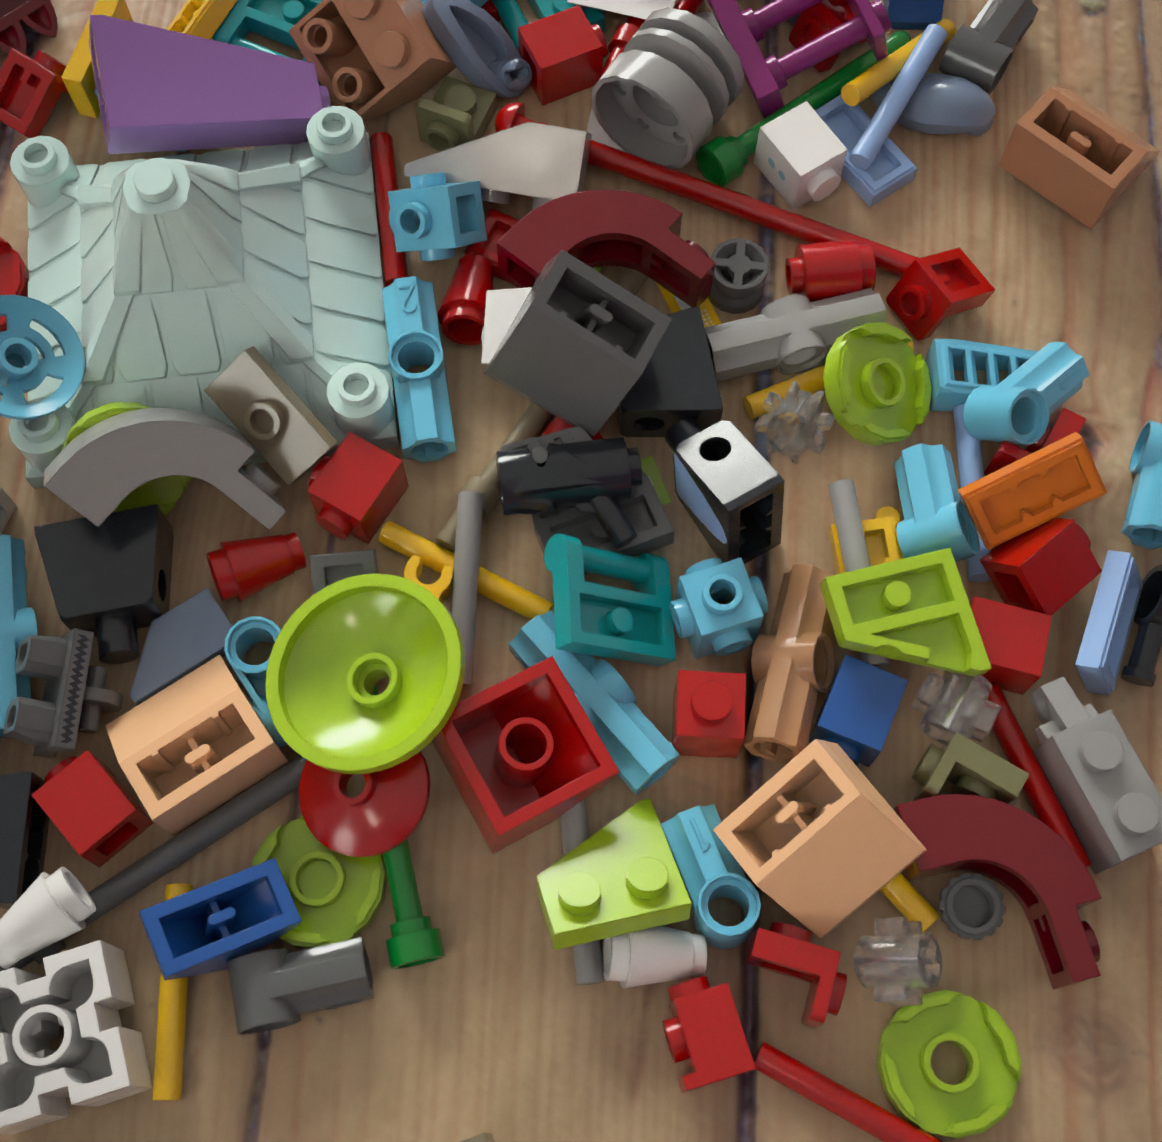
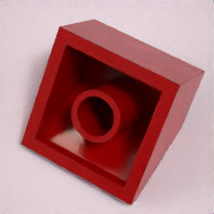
M553 656L457 703L445 726L432 740L435 749L493 854L552 823L566 811L612 780L620 772Z

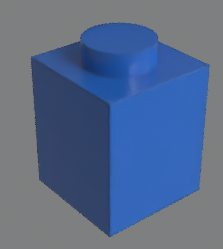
M845 655L834 675L832 686L828 690L808 742L811 743L813 740L819 739L838 743L857 767L859 763L870 767L882 751L908 680Z

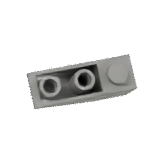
M526 122L405 163L404 176L445 172L446 183L480 180L483 201L509 205L511 193L532 196V209H535L561 196L584 191L592 134L583 130Z

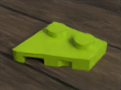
M951 548L828 576L820 583L839 647L972 677L983 675L992 669Z
M651 798L640 800L536 876V893L554 950L690 919L691 901Z

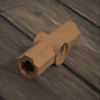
M796 564L792 566L790 572L784 573L770 633L760 634L756 638L752 650V674L757 689L743 745L752 755L763 757L773 763L788 764L807 747L818 692L828 691L832 686L835 675V651L830 638L833 626L820 588V583L823 579L835 575V573L822 570L814 564Z

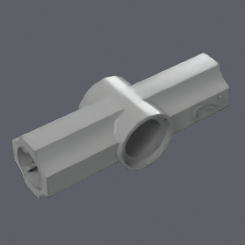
M872 288L815 302H810L804 295H790L771 302L761 310L759 315L706 327L705 332L717 382L776 368L779 373L786 375L810 370L825 360L839 336L865 323L886 322V308L880 293H875Z

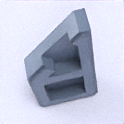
M208 588L151 622L130 692V696L136 705L141 704L219 654L222 658L226 656L224 651L225 638L232 625Z

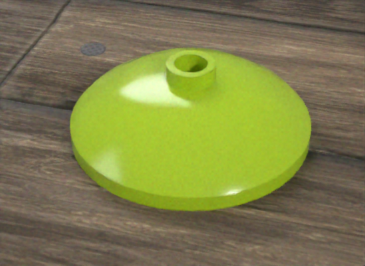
M373 573L357 575L337 581L307 599L285 623L273 645L268 661L265 682L266 699L272 721L281 737L295 752L321 768L344 774H367L394 767L425 748L439 734L453 713L461 693L465 674V654L461 634L445 606L430 591L409 579L395 575ZM383 678H389L387 689L379 695H373L375 684Z

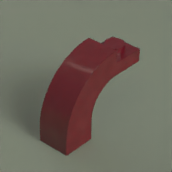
M621 190L582 191L548 201L522 217L497 242L499 276L516 288L533 287L543 267L556 254L564 250L591 268L622 266L637 270L654 280L690 307L700 306L710 295L716 262L709 258L706 251L700 245L693 241H684L680 238L682 212L655 198Z
M938 795L896 805L893 810L927 849L926 852L902 871V875L909 882L953 871L982 874L1006 888L1022 906L1029 920L1053 990L1101 976L1096 964L1100 960V948L1096 935L1086 921L1080 920L1077 909H1081L1102 898L1084 863L1055 831L1031 814L1013 805L977 795Z

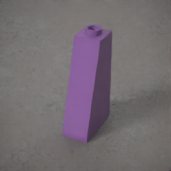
M90 15L89 49L108 154L300 144L308 142L306 134L307 124L312 116L321 109L331 107L327 87L325 85L319 86L315 63L106 15Z

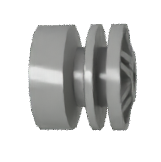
M667 7L653 11L626 44L624 52L616 57L591 89V106L598 123L611 140L625 152L671 169L683 168L710 135L712 126L724 116L728 107L741 93L744 72L739 56L727 38L708 21L688 11Z

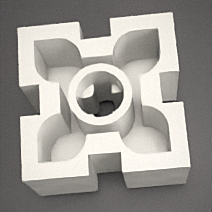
M98 940L43 958L46 973L44 977L14 967L0 971V1135L17 1134L68 1117L69 1113L66 1102L68 1097H70L71 1105L98 1107L153 1089L142 1033L122 1027L118 1010L135 1005L124 950ZM59 1025L64 1026V1038L61 1046L57 1051L49 1050V1040L59 1035Z

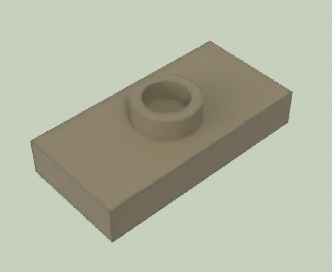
M254 346L244 350L204 390L288 486L298 481L339 443Z

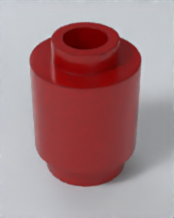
M855 239L797 245L794 258H787L785 262V279L789 294L797 293V295H804L810 302H815L869 288L874 290L876 284V262L872 246L870 244L858 245Z

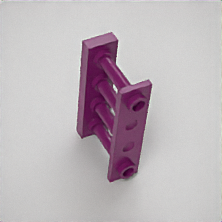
M707 0L723 35L739 56L744 78L765 119L784 106L780 90L788 86L786 80L866 38L877 62L888 56L885 34L892 31V26L880 0H874L871 3L869 0H847L855 18L776 59L774 54L764 59L757 45V42L765 39L763 33L823 0H774L754 12L751 7L741 12L736 0Z

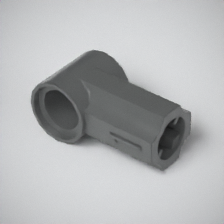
M988 0L970 26L963 24L957 31L942 58L939 71L947 75L967 79L977 84L990 95L1005 73L1012 59L1014 49L1034 22L1038 8L1033 4L1032 0Z
M362 937L290 953V949L265 950L239 956L227 962L238 1035L261 1033L287 1027L300 1022V1016L332 1010L374 999L370 961Z

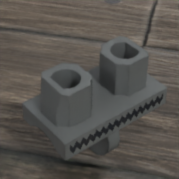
M74 628L61 637L30 635L19 644L15 663L16 674L46 680L43 701L20 696L12 699L7 709L3 734L24 743L35 745L33 756L54 759L57 757L58 752L75 750L78 731L96 734L99 729L101 713H114L122 709L123 696L118 692L105 689L108 669L101 666H89L94 632Z

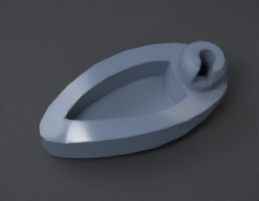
M427 0L422 5L421 12L432 32L456 67L474 85L493 91L500 97L519 96L530 85L533 77L530 65L522 59L514 42L504 28L487 11L468 0Z
M925 73L896 123L907 129L928 134L967 133L972 136H978L986 133L991 128L996 114V107L986 91L967 79L947 74ZM895 79L870 95V99L877 109Z

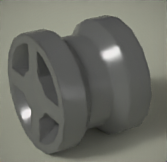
M742 238L729 239L719 244L712 253L711 260L716 262L711 293L708 298L721 311L740 314L754 309L761 301L769 270V261L762 247L755 242Z

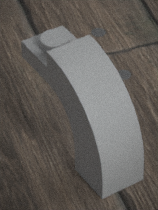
M171 407L144 408L124 412L102 420L74 438L44 470V486L97 527L104 522L122 500L135 488L152 479L170 475L195 477L214 485L269 530L286 512L284 505L276 494L281 485L267 471L253 461L246 468L242 466L255 452L249 440L238 430L221 420L187 409Z

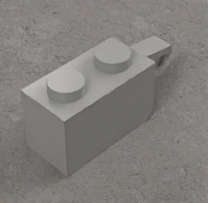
M1064 676L1038 687L1029 697L1042 723L1041 726L1035 729L1041 745L1033 752L1092 864L1090 867L1096 875L1162 844V797L1112 710L1110 709L1099 714L1091 703L1083 707Z

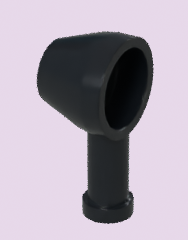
M1157 565L1151 569L1142 581L1143 587L1133 619L1135 623L1139 624L1128 665L1123 667L1121 674L1122 679L1146 687L1154 686L1156 680L1154 671L1162 647V565Z

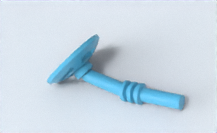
M0 295V317L6 316L7 331L0 332V395L2 396L0 400V416L17 420H31L48 416L65 406L72 399L82 382L85 357L81 341L68 320L49 305L30 297ZM31 321L40 324L54 336L62 349L63 355L55 357L50 343L39 332L29 327ZM37 349L40 351L43 359H39ZM46 376L63 380L60 387L48 398L33 404L26 403L23 393L36 389L41 385Z

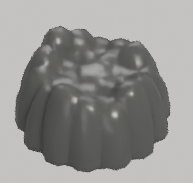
M962 873L958 878L953 877L949 880L947 887L943 888L939 894L941 898L938 902V909L941 912L940 918L947 924L948 929L952 933H957L960 938L982 940L985 935L992 936L996 928L1000 927L1003 923L1002 916L1006 912V907L1002 903L1003 893L996 888L994 881L985 880L982 874L970 875L969 873Z

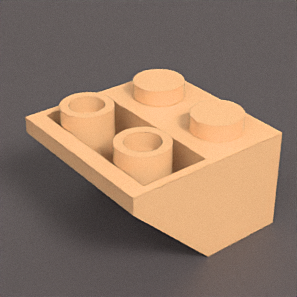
M220 654L105 725L118 764L151 819L172 836L288 762Z
M819 739L813 740L713 829L754 884L820 939L827 936L927 851L838 743Z

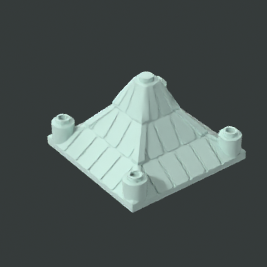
M331 106L321 109L312 116L307 124L306 134L308 142H302L297 145L279 144L254 147L248 150L212 151L200 155L182 154L157 157L149 160L115 161L103 165H75L67 147L60 140L50 136L33 137L18 145L12 153L10 167L12 174L28 200V297L49 305L68 320L81 341L85 357L82 382L72 399L65 406L45 417L31 420L11 419L9 433L11 440L26 458V480L33 488L45 487L44 470L60 453L69 429L86 412L110 402H138L151 408L171 407L187 409L221 420L238 430L204 390L244 350L253 346L339 442L326 455H333L349 432L354 433L380 449L400 447L394 383L388 360L389 344L382 297V288L385 287L369 133L365 131L363 120L354 110L344 106ZM31 321L29 327L39 332L50 343L55 357L63 355L62 349L54 336L40 324ZM37 349L39 359H43L40 351ZM46 376L40 386L28 392V401L26 403L33 404L48 398L60 387L63 380ZM252 445L255 452L243 465L250 464L252 461L255 463L267 461Z

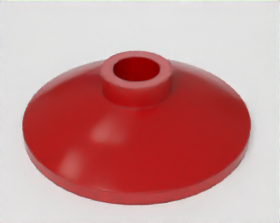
M421 751L394 767L362 774L365 779V787L356 797H350L347 793L348 781L355 774L329 771L307 760L299 783L301 813L314 837L332 851L351 857L381 855L402 844L420 824L427 809L430 796V774Z

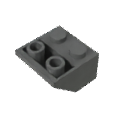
M561 250L543 267L484 373L572 427H582L593 438L642 375L672 318L566 251Z

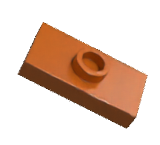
M1077 432L957 490L987 550L1107 493L1083 437Z

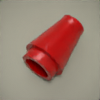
M470 254L459 259L457 268L438 311V320L442 325L443 334L457 344L477 345L482 343L481 334L485 319L487 290H494L492 264L483 256Z
M295 532L286 535L280 534L224 541L219 543L220 549L206 553L209 569L222 601L237 597L238 601L242 602L294 574L295 571L307 567L301 543Z

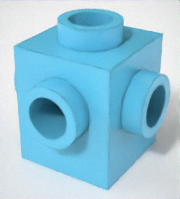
M445 172L409 176L411 188L388 192L390 205L389 224L394 233L396 252L420 251L421 261H434L456 257L455 248L487 241L480 180L446 183Z
M711 558L692 565L686 570L685 575L679 576L676 598L669 603V607L679 637L681 639L688 638L695 659H699L712 654L727 656L749 647L756 640L764 618L763 613L768 612V601L760 579L756 575L748 576L742 558L722 563L720 558ZM726 599L728 604H719L716 602Z

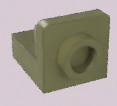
M445 76L433 100L421 98L415 108L420 141L428 143L432 148L441 152L482 138L498 108L497 93Z
M956 732L941 749L931 744L924 753L911 777L921 783L912 801L937 796L944 782L948 780L955 784L954 791L956 794L977 795L1009 804L1018 797L1029 773Z

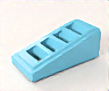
M933 339L925 357L932 388L930 411H953L955 406L965 404L968 396L974 389L985 385L978 384L976 370H985L987 385L997 386L1000 383L998 370H1007L1009 376L1038 351L958 339ZM954 370H963L964 382L955 380Z

